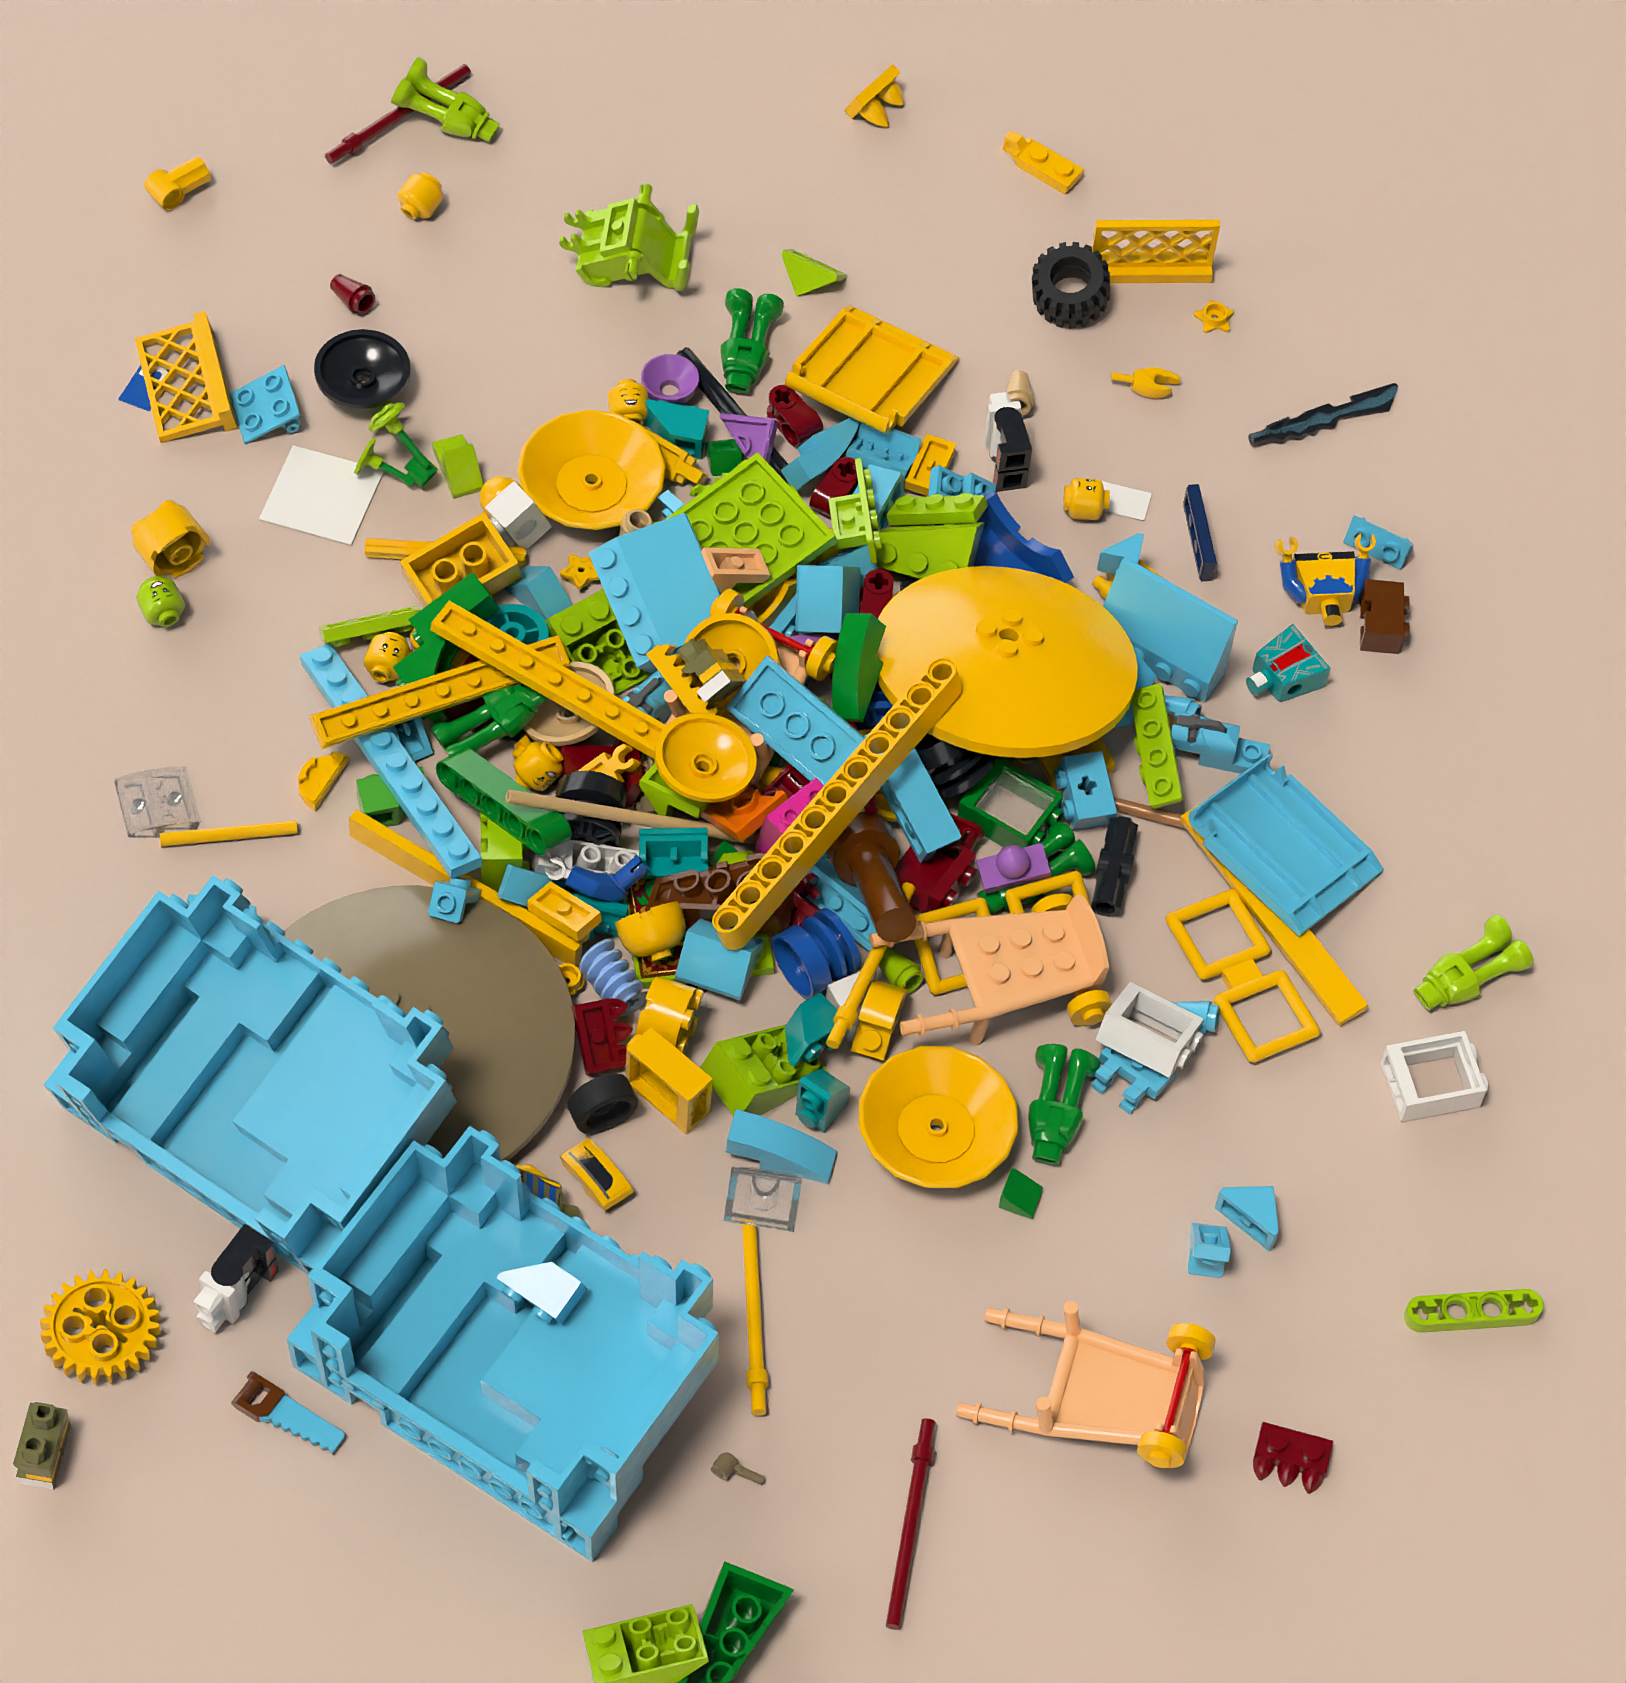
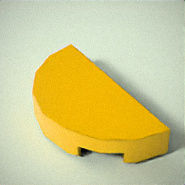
M331 752V755L319 758L314 756L302 766L298 776L299 795L305 805L314 811L317 810L349 762L348 755Z

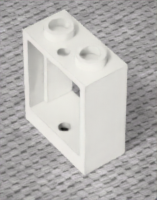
M1129 982L1105 1013L1095 1040L1170 1078L1177 1067L1184 1068L1191 1052H1195L1200 1045L1204 1034L1199 1032L1204 1018ZM1132 1017L1176 1039L1177 1042L1174 1043L1128 1019Z
M1465 1031L1397 1043L1385 1047L1380 1063L1401 1122L1481 1106L1485 1093L1488 1092V1082L1485 1074L1479 1071L1476 1063L1477 1051L1475 1045L1469 1043ZM1453 1057L1465 1090L1419 1099L1407 1065Z

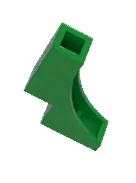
M473 572L408 619L415 628L411 635L420 647L393 666L400 677L395 681L398 686L450 670L460 647L430 630L432 621L449 600L483 620H486L500 609L488 590ZM446 709L421 717L423 721L429 718L434 724L443 723L448 719Z

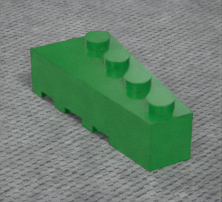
M724 1561L699 1622L709 1662L677 1683H731L784 1609L794 1589Z

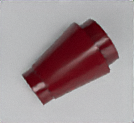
M342 274L336 275L330 282V289L334 291L352 313L365 314L373 307L375 294L370 286Z

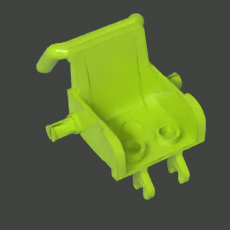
M644 183V186L643 184L640 185L637 199L631 198L607 205V208L597 211L590 209L586 211V215L581 210H576V218H573L569 213L564 214L566 224L580 228L583 232L581 239L576 234H572L571 242L567 241L565 237H560L559 244L563 249L578 254L575 271L585 283L595 287H604L611 285L613 281L621 279L633 281V279H637L638 275L650 273L668 289L674 288L675 290L682 291L686 288L690 271V263L688 261L692 237L696 232L699 218L697 204H692L688 207L685 226L681 233L677 234L667 224L664 215L651 202L650 198L653 188L650 184Z

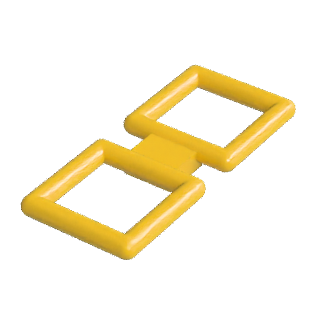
M1072 871L1007 890L1005 897L1010 914L1024 913L1021 903L1023 899L1071 886L1074 896L1083 895L1091 907L1081 873ZM976 898L915 915L917 925L918 921H923L926 924L959 918L976 913L977 917L991 915L986 900L984 898ZM928 937L927 941L923 942L920 939L914 940L931 994L939 995L967 987L963 973L940 980Z
M1234 889L1226 890L1166 915L1165 921L1198 977L1202 980H1207L1220 975L1228 990L1217 994L1214 997V1004L1220 1006L1221 1016L1248 1061L1253 1063L1320 1035L1318 1024L1284 970H1277L1263 976L1255 964L1254 960L1267 956L1271 948ZM1229 904L1254 946L1206 964L1182 922ZM1278 985L1303 1028L1256 1047L1231 1003Z

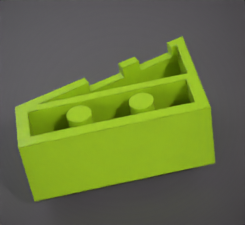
M480 813L481 883L498 892L508 864L529 870V861H522V852H529V848Z

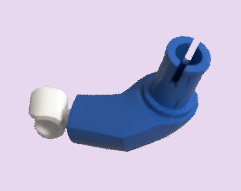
M637 854L615 874L612 872L610 874L607 872L596 873L576 864L570 870L565 867L563 859L557 855H552L549 858L553 863L559 864L561 866L560 869L553 872L545 868V873L550 879L559 880L563 877L567 879L565 885L588 897L609 902H620L627 898L628 889L646 873L651 871L646 864H642L644 861Z

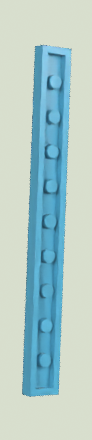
M330 643L300 654L301 665L331 708L368 697ZM388 727L355 738L354 741L450 878H456L482 867V857L391 728Z

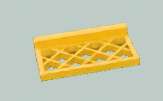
M1096 220L1091 245L1092 253L1098 251L1102 254V260H1106L1108 271L1110 272V283H1211L1213 278L1212 264L1220 231V220ZM1102 231H1116L1117 234L1106 238L1102 235ZM1138 231L1148 232L1140 238L1133 235ZM1168 231L1179 232L1171 238L1165 235ZM1199 231H1211L1201 238L1196 235ZM1124 239L1131 242L1123 248L1116 245ZM1155 239L1162 242L1153 248L1147 245ZM1185 239H1189L1192 242L1184 248L1178 245V243Z
M206 311L193 314L195 320L193 322L135 338L156 430L161 443L223 425L225 431L237 428L214 332ZM193 334V339L186 348L176 344L181 336ZM157 343L163 346L156 356L146 353L144 348ZM171 349L181 353L174 364L163 360ZM189 357L199 361L193 372L182 368ZM158 366L169 370L162 381L151 377ZM176 374L188 378L180 389L169 385ZM195 382L206 386L199 397L187 393ZM164 391L175 395L168 406L157 402ZM182 399L194 403L186 414L175 410ZM201 407L211 410L213 417L202 420L194 418ZM170 416L181 420L177 427L164 430L163 425Z

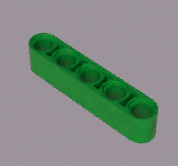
M463 748L436 764L437 776L447 789L535 853L543 855L571 838L570 825L559 812L506 803L505 796L509 789L531 792L473 750Z

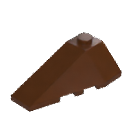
M766 853L747 855V860L728 864L727 861L716 863V868L701 872L692 869L656 878L647 909L649 911L652 907L678 901L685 919L694 921L703 919L712 922L715 912ZM793 891L757 933L779 934L788 928L794 907Z

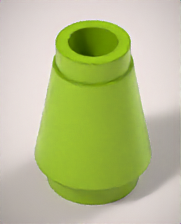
M887 947L880 961L879 968L892 985L908 989L907 994L913 992L923 980L920 966Z

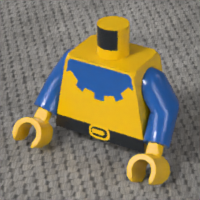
M1361 534L1355 538L1354 545L1359 551L1356 557L1354 551L1294 554L1292 559V554L1298 548L1297 540L1294 537H1289V551L1283 548L1282 539L1277 540L1274 549L1278 555L1282 556L1283 560L1280 561L1283 589L1297 603L1301 604L1306 614H1322L1323 623L1327 626L1339 624L1342 621L1341 613L1350 611L1352 601L1358 600L1363 593L1365 579H1369L1371 558H1368V552L1375 547L1376 538L1374 535L1370 537V546L1368 548L1361 546Z

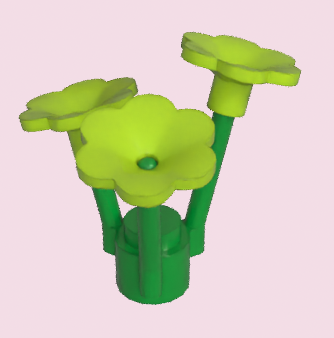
M403 402L386 405L382 411L372 417V423H370L368 429L373 432L375 430L380 431L386 427L391 434L399 438L413 455V458L404 467L408 473L405 474L383 462V458L374 454V446L377 439L373 437L359 458L354 474L358 475L364 467L369 465L376 470L380 468L401 479L409 487L416 483L422 488L436 474L438 468L423 456L404 432V426L398 420L401 410L405 407Z

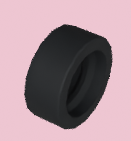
M616 1073L602 1075L588 1081L574 1091L567 1101V1108L577 1129L587 1134L600 1133L616 1127L626 1121L638 1107V1098L628 1078L623 1074Z

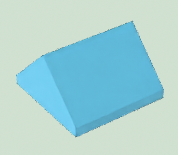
M797 565L795 631L840 633L845 614L859 613L860 567Z
M699 919L686 932L675 979L740 1000L765 943L764 939L753 936L743 948L729 950L721 945L713 923Z

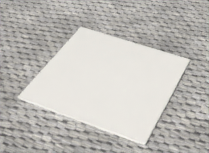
M293 445L259 520L352 545L384 470H376L371 466H366L356 475L354 474L356 462Z

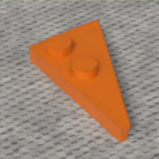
M747 789L729 800L710 802L700 817L738 841L743 842L747 837L753 835L763 825L766 816L788 800V797L782 790H777L774 796H761L757 789Z

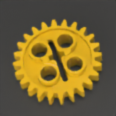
M104 1269L101 1278H96L93 1271L90 1270L88 1280L83 1281L78 1275H74L75 1285L73 1287L63 1282L61 1284L63 1295L51 1293V1300L54 1305H44L43 1307L44 1314L47 1317L40 1319L41 1329L45 1330L40 1333L42 1343L46 1344L44 1346L46 1356H53L52 1361L55 1368L64 1364L65 1376H69L76 1370L78 1382H82L88 1374L91 1375L92 1382L95 1385L99 1381L100 1375H105L108 1383H112L113 1373L118 1372L125 1379L127 1378V1367L130 1366L136 1371L140 1370L138 1358L150 1360V1352L147 1348H157V1339L154 1336L161 1333L160 1324L156 1323L160 1320L159 1310L154 1309L156 1307L155 1298H147V1287L142 1286L136 1289L137 1281L135 1277L124 1283L123 1272L121 1271L118 1272L114 1279H110L107 1269ZM95 1300L104 1301V1303L98 1307L88 1306L92 1301ZM124 1318L134 1319V1321L128 1325L118 1324V1322ZM73 1328L83 1329L82 1332H80L77 1335L66 1334L70 1329ZM118 1339H121V1340L127 1341V1342H126V1343H122V1342L119 1341ZM102 1346L113 1347L107 1353L96 1352Z

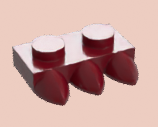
M607 998L571 1006L585 1075L626 1065L627 1046L617 1045V1043L625 1040L633 1031V1027L622 1022H612L613 1019L618 1018L626 1011L628 1004L624 1001Z
M1262 1421L1253 1457L1254 1473L1258 1480L1262 1481L1277 1466L1278 1478L1283 1487L1291 1485L1299 1473H1302L1301 1479L1304 1489L1308 1494H1311L1321 1486L1325 1478L1333 1440Z

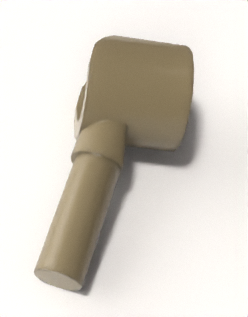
M728 1452L720 1454L711 1467L712 1473L723 1480H726L734 1472L738 1476L740 1475L761 1485L765 1477L738 1464V1460Z

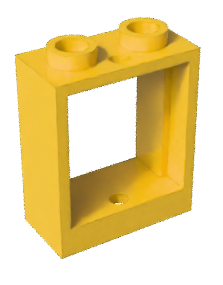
M652 1027L642 1035H635L629 1041L626 1047L625 1077L628 1078L633 1090L682 1132L687 1134L710 1113L713 1079Z

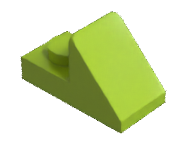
M463 434L432 442L434 455L453 499L480 492L483 482L473 444H467Z
M656 763L650 767L639 782L640 788L658 815L670 817L677 808L698 818L710 803L695 801L674 791L662 779Z

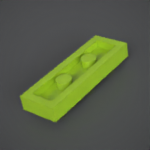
M963 493L958 496L934 494L929 497L905 495L895 501L886 516L889 526L977 523L988 507L985 495H972L970 493Z
M416 606L322 625L319 626L321 639L325 643L330 642L332 646H341L350 643L351 637L363 635V639H373L375 636L383 634L382 631L395 628L396 632L410 631L414 627L408 619L418 613L420 609Z

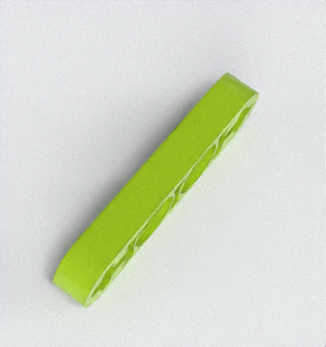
M1531 1289L1423 1295L1414 1297L1409 1301L1404 1312V1320L1411 1330L1422 1333L1528 1326L1538 1321L1544 1308V1302L1542 1297ZM1522 1301L1526 1302L1528 1307H1533L1531 1313H1526L1525 1308L1520 1307ZM1492 1302L1500 1308L1501 1314L1496 1317L1488 1316L1483 1312L1482 1305ZM1453 1304L1459 1305L1465 1310L1466 1316L1462 1319H1454L1448 1314L1447 1307ZM1437 1306L1440 1307L1439 1313H1435ZM1417 1308L1422 1309L1423 1314H1428L1426 1320H1421L1420 1315L1415 1314ZM1509 1309H1513L1511 1314L1508 1315Z

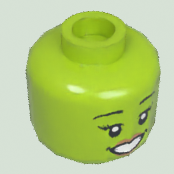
M154 576L145 580L140 585L136 601L146 621L152 625H161L163 627L175 624L185 608V602L175 582L168 578Z

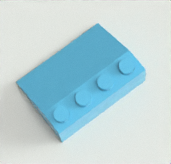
M686 513L615 537L589 552V556L636 667L651 674L655 673L658 669L646 654L655 646L664 644H675L676 648L672 655L679 654L677 650L684 645L690 632L699 623L711 616V606L714 600L721 595V592L711 578L701 553L702 547Z
M1124 557L1103 607L1120 623L1127 633L1134 650L1155 673L1158 679L1171 683L1181 689L1186 695L1195 697L1205 703L1225 676L1238 620Z

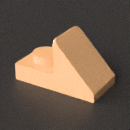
M703 548L701 551L711 578L721 594L726 589H733L736 583H765L770 576L760 549Z

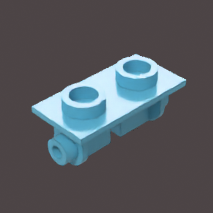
M1355 515L1351 520L1343 543L1355 548V538L1361 534L1360 544L1362 547L1368 548L1370 546V537L1374 535L1376 544L1368 552V555L1400 570L1406 556H1409L1414 546L1409 541V538L1399 537L1366 521V518H1359Z

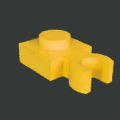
M622 744L614 750L612 757L610 754L603 752L578 771L601 772L614 777L623 784L624 780L621 773L636 770L640 762L632 758L625 763L626 754L633 749L629 745Z

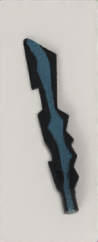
M1392 383L1350 396L1352 402L1335 407L1327 403L1308 410L1298 417L1290 419L1288 416L1267 425L1261 431L1249 434V442L1251 446L1265 442L1283 443L1288 439H1301L1307 434L1314 435L1320 428L1334 429L1338 419L1389 412L1398 385Z

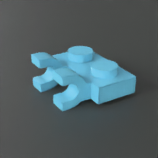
M1106 1046L1099 1057L1103 1065L1095 1072L1094 1076L1097 1078L1091 1087L1100 1094H1103L1112 1084L1117 1074H1119L1131 1083L1123 1092L1122 1096L1125 1098L1121 1101L1119 1107L1128 1114H1131L1145 1094L1155 1100L1174 1079L1177 1070L1169 1078Z

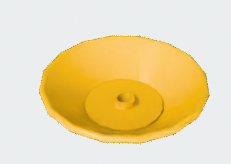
M587 409L560 414L538 427L521 449L517 473L523 491L535 502L544 516L567 527L600 530L621 526L623 515L633 509L648 511L662 491L666 465L659 444L642 425L617 413Z
M919 1046L891 1056L870 1075L858 1101L859 1131L872 1157L895 1177L924 1188H959L986 1178L1007 1159L1018 1133L1017 1102L1004 1077L981 1057L952 1046ZM931 1126H940L942 1130L934 1131L931 1129Z

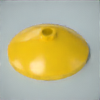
M724 613L709 617L699 623L684 642L685 644L692 638H695L697 641L705 639L711 649L723 650L730 660L733 657H737L740 660L738 671L746 681L766 656H770L780 664L777 645L768 630L756 620L741 614ZM682 660L680 666H681V665H687V664L685 663L684 660ZM699 680L696 687L704 686L701 680ZM741 687L722 702H715L712 708H724L723 714H731L725 707Z
M710 713L686 714L671 721L661 731L654 753L656 767L666 784L680 795L699 802H721L739 795L750 784L757 763L755 748L748 735L732 721Z

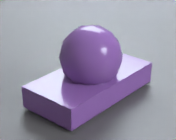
M1042 843L1024 848L1018 845H1008L1002 848L997 855L976 860L985 895L1051 878V871Z

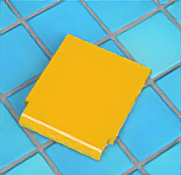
M849 305L836 315L793 363L792 371H789L787 374L785 386L875 430L888 434L896 424L903 426L958 362L959 357Z

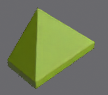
M783 249L781 254L796 296L844 281L847 274L794 249Z

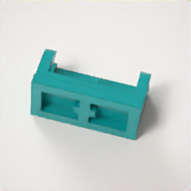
M707 827L639 829V857L644 861L642 864H646L651 870L641 879H656L695 869L697 872L708 870Z

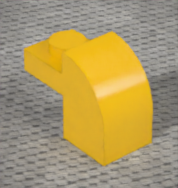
M874 980L871 983L860 1011L859 1022L850 1051L882 1061L885 1060L894 1027L900 1019L908 989L879 980Z

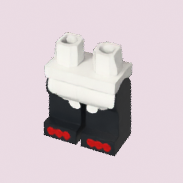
M1007 392L991 394L983 442L985 449L990 448L989 456L996 463L993 483L996 484L995 491L1027 488L1032 447L1021 415L1020 402H1011Z
M246 1224L241 1227L214 1262L211 1274L205 1271L199 1278L201 1292L193 1301L194 1307L200 1312L196 1316L199 1324L214 1333L225 1320L233 1325L240 1317L239 1311L248 1302V1294L263 1277L271 1282L279 1272L275 1245L272 1240Z

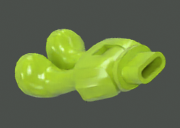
M417 57L410 67L406 78L404 77L397 86L391 103L401 108H410L436 118L442 122L441 131L473 139L480 137L489 143L497 132L500 123L489 118L490 113L469 94L463 91L458 94L430 80L427 76V62ZM422 95H424V96H426V97H429V98H431V99H433V100H436V101H438V102L444 104V105L447 106L448 108H445V107H443V106H440V105H438V104H436V103H434V102L428 100L427 98L423 97Z
M1495 914L1485 922L1482 939L1458 954L1450 952L1444 954L1428 971L1427 976L1423 978V983L1415 987L1413 991L1427 1010H1431L1437 1005L1444 1007L1448 1003L1458 1004L1469 1001L1479 996V986L1490 979L1509 971L1519 972L1530 968L1534 963L1533 955L1523 941L1517 939L1511 943L1512 931L1509 924L1502 916ZM1503 950L1499 956L1473 971L1470 967L1491 954Z

